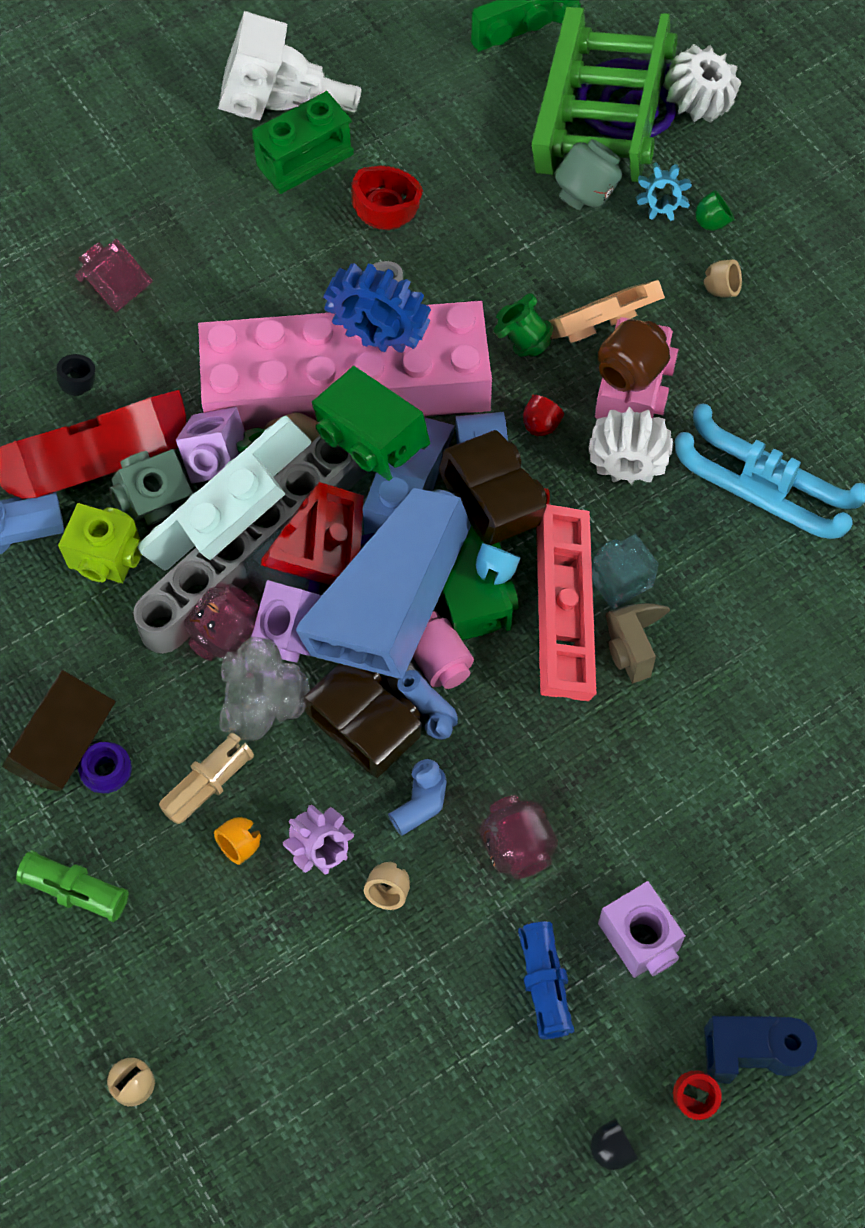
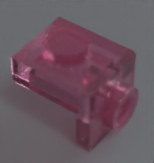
M117 238L105 248L100 242H97L79 258L83 266L75 274L80 283L87 279L115 313L153 282Z

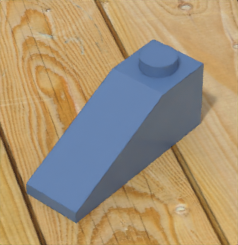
M425 418L431 444L424 450L420 449L400 467L394 468L389 464L392 475L390 481L376 473L362 509L364 534L376 533L413 488L433 491L439 475V466L444 449H447L450 445L455 425Z

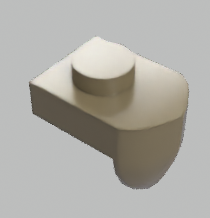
M640 603L627 605L606 613L608 630L611 637L609 649L612 659L619 670L625 668L632 684L651 677L656 655L643 629L669 613L670 608L668 606Z

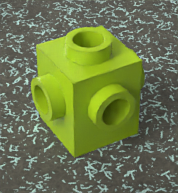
M77 503L58 544L68 568L77 570L82 576L95 582H105L108 579L123 584L129 569L135 568L142 556L137 548L138 543L142 540L133 518L125 512L111 507L101 510Z

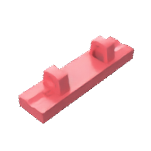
M546 504L547 507L540 525L536 527L540 695L566 697L589 702L597 694L590 511ZM556 640L574 642L575 644L572 646L557 644Z

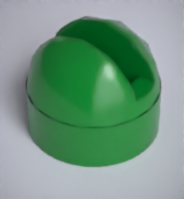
M716 190L703 197L696 209L697 222L705 230L715 231L734 221L732 211Z

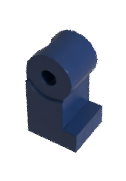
M712 1016L704 1027L707 1074L717 1083L730 1084L739 1074V1068H767L776 1075H795L813 1059L817 1052L815 1032L807 1023L797 1018Z

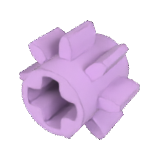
M309 805L307 812L301 813L295 819L289 820L291 825L289 829L290 838L283 842V846L295 855L293 862L303 872H308L315 865L326 875L329 873L330 868L337 866L343 860H347L348 841L354 837V834L343 825L344 817L334 808L330 807L322 814L313 805Z

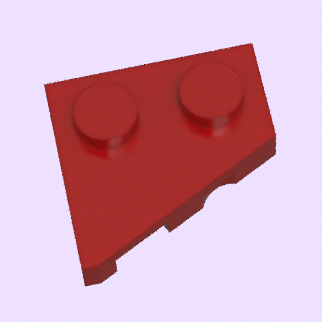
M319 482L308 493L261 558V566L331 585L361 550L364 496Z

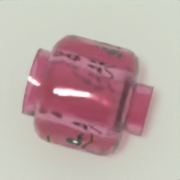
M227 584L225 588L210 587L184 621L185 627L192 637L188 642L189 646L198 655L209 661H212L215 656L225 660L237 658L251 641L257 612L259 611L258 604L247 593L232 584Z
M516 795L502 798L493 803L489 808L491 814L482 822L479 831L496 870L500 873L512 874L514 879H523L535 875L550 866L552 863L550 856L557 849L558 841L541 804L531 800L520 801Z

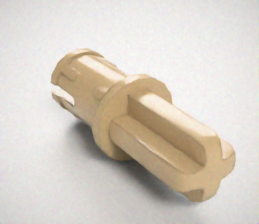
M230 733L227 739L201 763L196 761L190 765L192 772L160 800L159 806L171 821L176 824L183 823L211 795H220L223 792L221 786L248 760L250 761L254 758V753L246 743L240 747L239 742L241 738L238 735Z

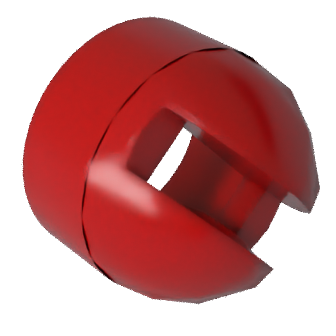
M532 395L524 408L523 422L525 428L532 435L542 437L551 434L558 427L565 414L556 403L548 398Z
M693 1070L682 1074L674 1084L673 1099L678 1109L687 1117L695 1120H704L717 1112L721 1104L722 1093L720 1086L711 1076L705 1072ZM690 1084L697 1089L707 1092L708 1095L705 1102L684 1093L685 1087Z

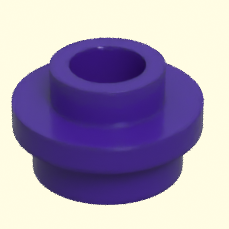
M99 742L86 750L79 762L78 771L82 782L88 789L96 793H111L120 789L128 781L132 771V764L128 753L123 747L112 742ZM105 763L115 765L113 772L109 775L100 776L97 774L98 768Z

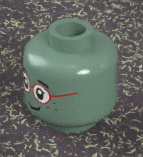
M591 139L588 144L583 142L575 143L555 172V179L562 188L559 194L560 198L577 210H581L584 205L593 208L604 205L622 178V172L618 166L621 160L619 156L594 139Z

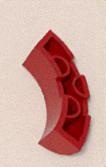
M180 390L153 396L98 415L94 419L69 427H61L1 446L0 486L7 493L21 499L37 498L117 472L119 469H122L120 462L134 454L147 451L151 458L166 451L177 449L176 439L186 425V413Z

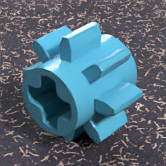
M656 162L653 163L654 173L649 178L645 176L638 177V183L643 188H646V192L636 196L637 205L649 203V219L651 220L656 217L657 213H667V217L672 221L674 220L673 211L679 205L684 208L689 207V200L682 195L681 191L688 190L692 185L690 179L678 181L679 167L677 164H674L667 171L661 170ZM666 183H669L673 195H664L661 200H658L654 188L663 189Z

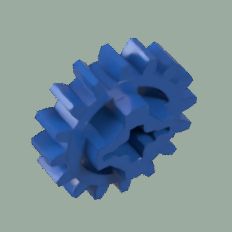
M355 263L350 264L347 271L339 268L323 297L327 300L324 307L325 311L335 314L331 322L334 325H343L347 329L345 333L347 337L357 335L362 338L363 346L378 347L381 352H386L388 346H392L399 353H403L406 346L412 349L416 348L419 340L423 339L431 321L427 318L431 311L430 307L421 304L424 298L422 292H411L408 289L411 283L408 279L398 282L393 279L392 270L387 269L385 272L376 270L373 264L368 263L365 271H362Z

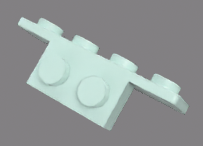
M288 416L281 417L242 453L229 461L200 490L193 493L166 520L153 528L150 534L138 543V550L162 570L171 568L194 546L202 555L211 560L286 494L273 477L311 444V440Z

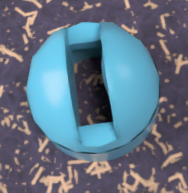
M482 543L476 559V570L482 580H485L489 569L497 571L494 585L503 584L512 578L520 557Z

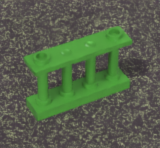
M566 7L531 144L536 173L553 175L557 157H564L565 153H568L575 143L583 142L588 144L591 139H594L608 147L620 158H630L631 182H638V177L642 176L644 164L651 165L653 160L654 137L650 136L667 60H674L677 51V33H670V14L661 13L656 36L592 32L591 27H585L584 8ZM590 50L652 54L648 70L585 66L583 61H581L583 54H589ZM582 84L644 88L640 105L575 100V95H573L574 88H581ZM573 118L636 123L632 140L567 135L566 130H564L566 122H572Z

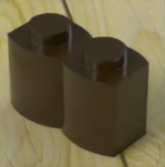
M493 430L444 449L439 466L441 477L449 492L461 498L470 524L485 544L493 545L540 525L547 507L545 490L538 480L532 479L521 468V457L518 449L512 442L507 441L501 433Z
M339 663L303 696L304 711L328 736L341 744L361 767L378 778L421 737V722L419 721L421 715L409 699L402 695L396 698L382 688L384 681L379 673Z

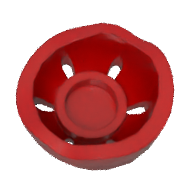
M373 166L361 168L356 173L352 181L351 201L358 217L364 223L381 230H393L402 227L413 219L419 208L423 189L416 178L401 169L390 166Z

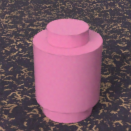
M433 611L413 658L432 687L443 686L445 689H451L463 683L470 676L469 668L472 666L474 658L457 631L453 629L449 619L441 618L437 611Z

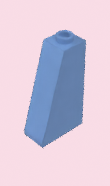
M418 488L412 489L299 622L296 632L310 656L403 679L471 527L460 497H456L445 490H435L432 492Z

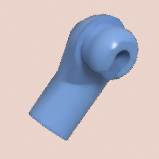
M416 670L406 671L403 679H398L397 681L398 689L415 705L419 713L427 719L424 728L429 736L440 740L449 738L453 727L458 723L456 710Z
M431 759L421 760L412 768L411 775L414 780L411 800L388 813L393 826L401 836L436 816L443 808L447 783L444 771L439 768L438 763Z

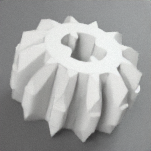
M693 45L686 52L681 51L679 56L677 55L669 66L670 70L665 76L663 86L669 91L667 101L678 104V114L687 112L691 115L693 122L703 117L707 122L711 123L719 115L722 116L725 112L729 111L735 102L734 99L739 91L741 81L736 77L738 66L725 62L726 53L718 56L714 54L711 45L703 50Z
M630 407L624 413L610 410L607 417L597 419L596 425L593 428L589 444L590 462L596 465L598 474L611 475L612 482L621 479L628 480L631 485H633L635 480L639 479L651 482L654 475L665 474L673 447L671 431L666 428L664 418H651L649 410L641 413L634 412Z

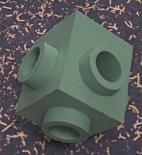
M173 449L151 458L147 451L125 458L120 462L122 469H119L111 479L114 486L109 488L115 508L128 514L133 518L134 523L145 519L147 526L166 520L174 513L173 507L185 503L193 494Z

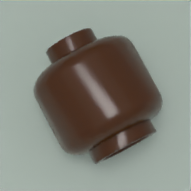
M629 319L620 323L602 343L598 351L599 372L602 378L614 389L622 392L629 390L638 392L648 388L670 360V350L666 342L665 332L651 321L643 322L641 320Z

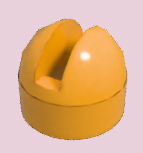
M235 817L228 820L214 831V837L220 849L237 865L242 864L255 853L261 839L259 831L252 833L248 831L254 823L244 817Z

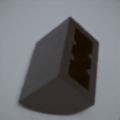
M62 669L2 767L40 787L54 791L63 790L116 701Z

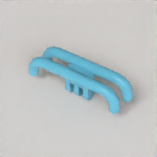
M698 404L694 408L693 423L698 433L713 446L744 461L745 466L740 476L718 465L696 451L694 438L690 433L681 432L675 438V453L688 470L815 536L836 539L843 537L851 529L853 522L851 516L847 513H838L832 520L825 519L785 499L793 486L826 504L840 509L851 510L859 508L865 503L864 483H856L851 490L838 488L800 469V461L791 458L788 462L782 459L783 453L774 448L769 453L764 450L765 443L756 440L751 444L725 431L713 421L712 409L708 404Z

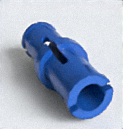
M546 921L524 925L523 928L518 929L527 975L523 980L525 990L531 992L537 1017L539 1038L555 1039L567 1036L569 1033L574 1032L564 986L568 983L566 970L560 967L553 925L551 922Z

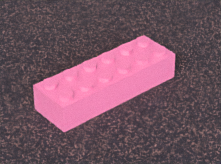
M482 301L427 305L431 309L427 318L431 321L423 339L419 340L414 349L406 346L403 353L397 352L392 346H388L386 352H381L378 347L363 346L362 338L357 335L347 337L345 335L347 329L343 325H334L331 322L335 315L333 313L198 323L203 412L237 407L245 431L252 428L263 429L269 421L294 412L302 413L317 420L312 401L353 366L422 411L424 417L491 411L492 376Z

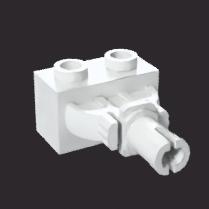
M244 11L225 68L218 109L260 121L264 109H291L328 91L346 113L354 115L360 100L361 87L325 78L322 66L308 62L296 49L285 45L286 23Z

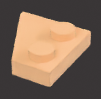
M659 280L625 288L549 320L554 329L551 335L552 339L568 336L570 343L595 334L594 325L609 320L611 326L616 325L617 319L621 317L631 319L637 316L635 309L665 298Z

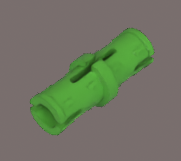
M33 850L27 852L23 857L16 874V881L18 883L26 884L57 897L59 905L67 908L76 905L105 917L111 922L119 919L128 900L129 891L127 889L116 887L88 875V870L78 864L68 867L39 855Z

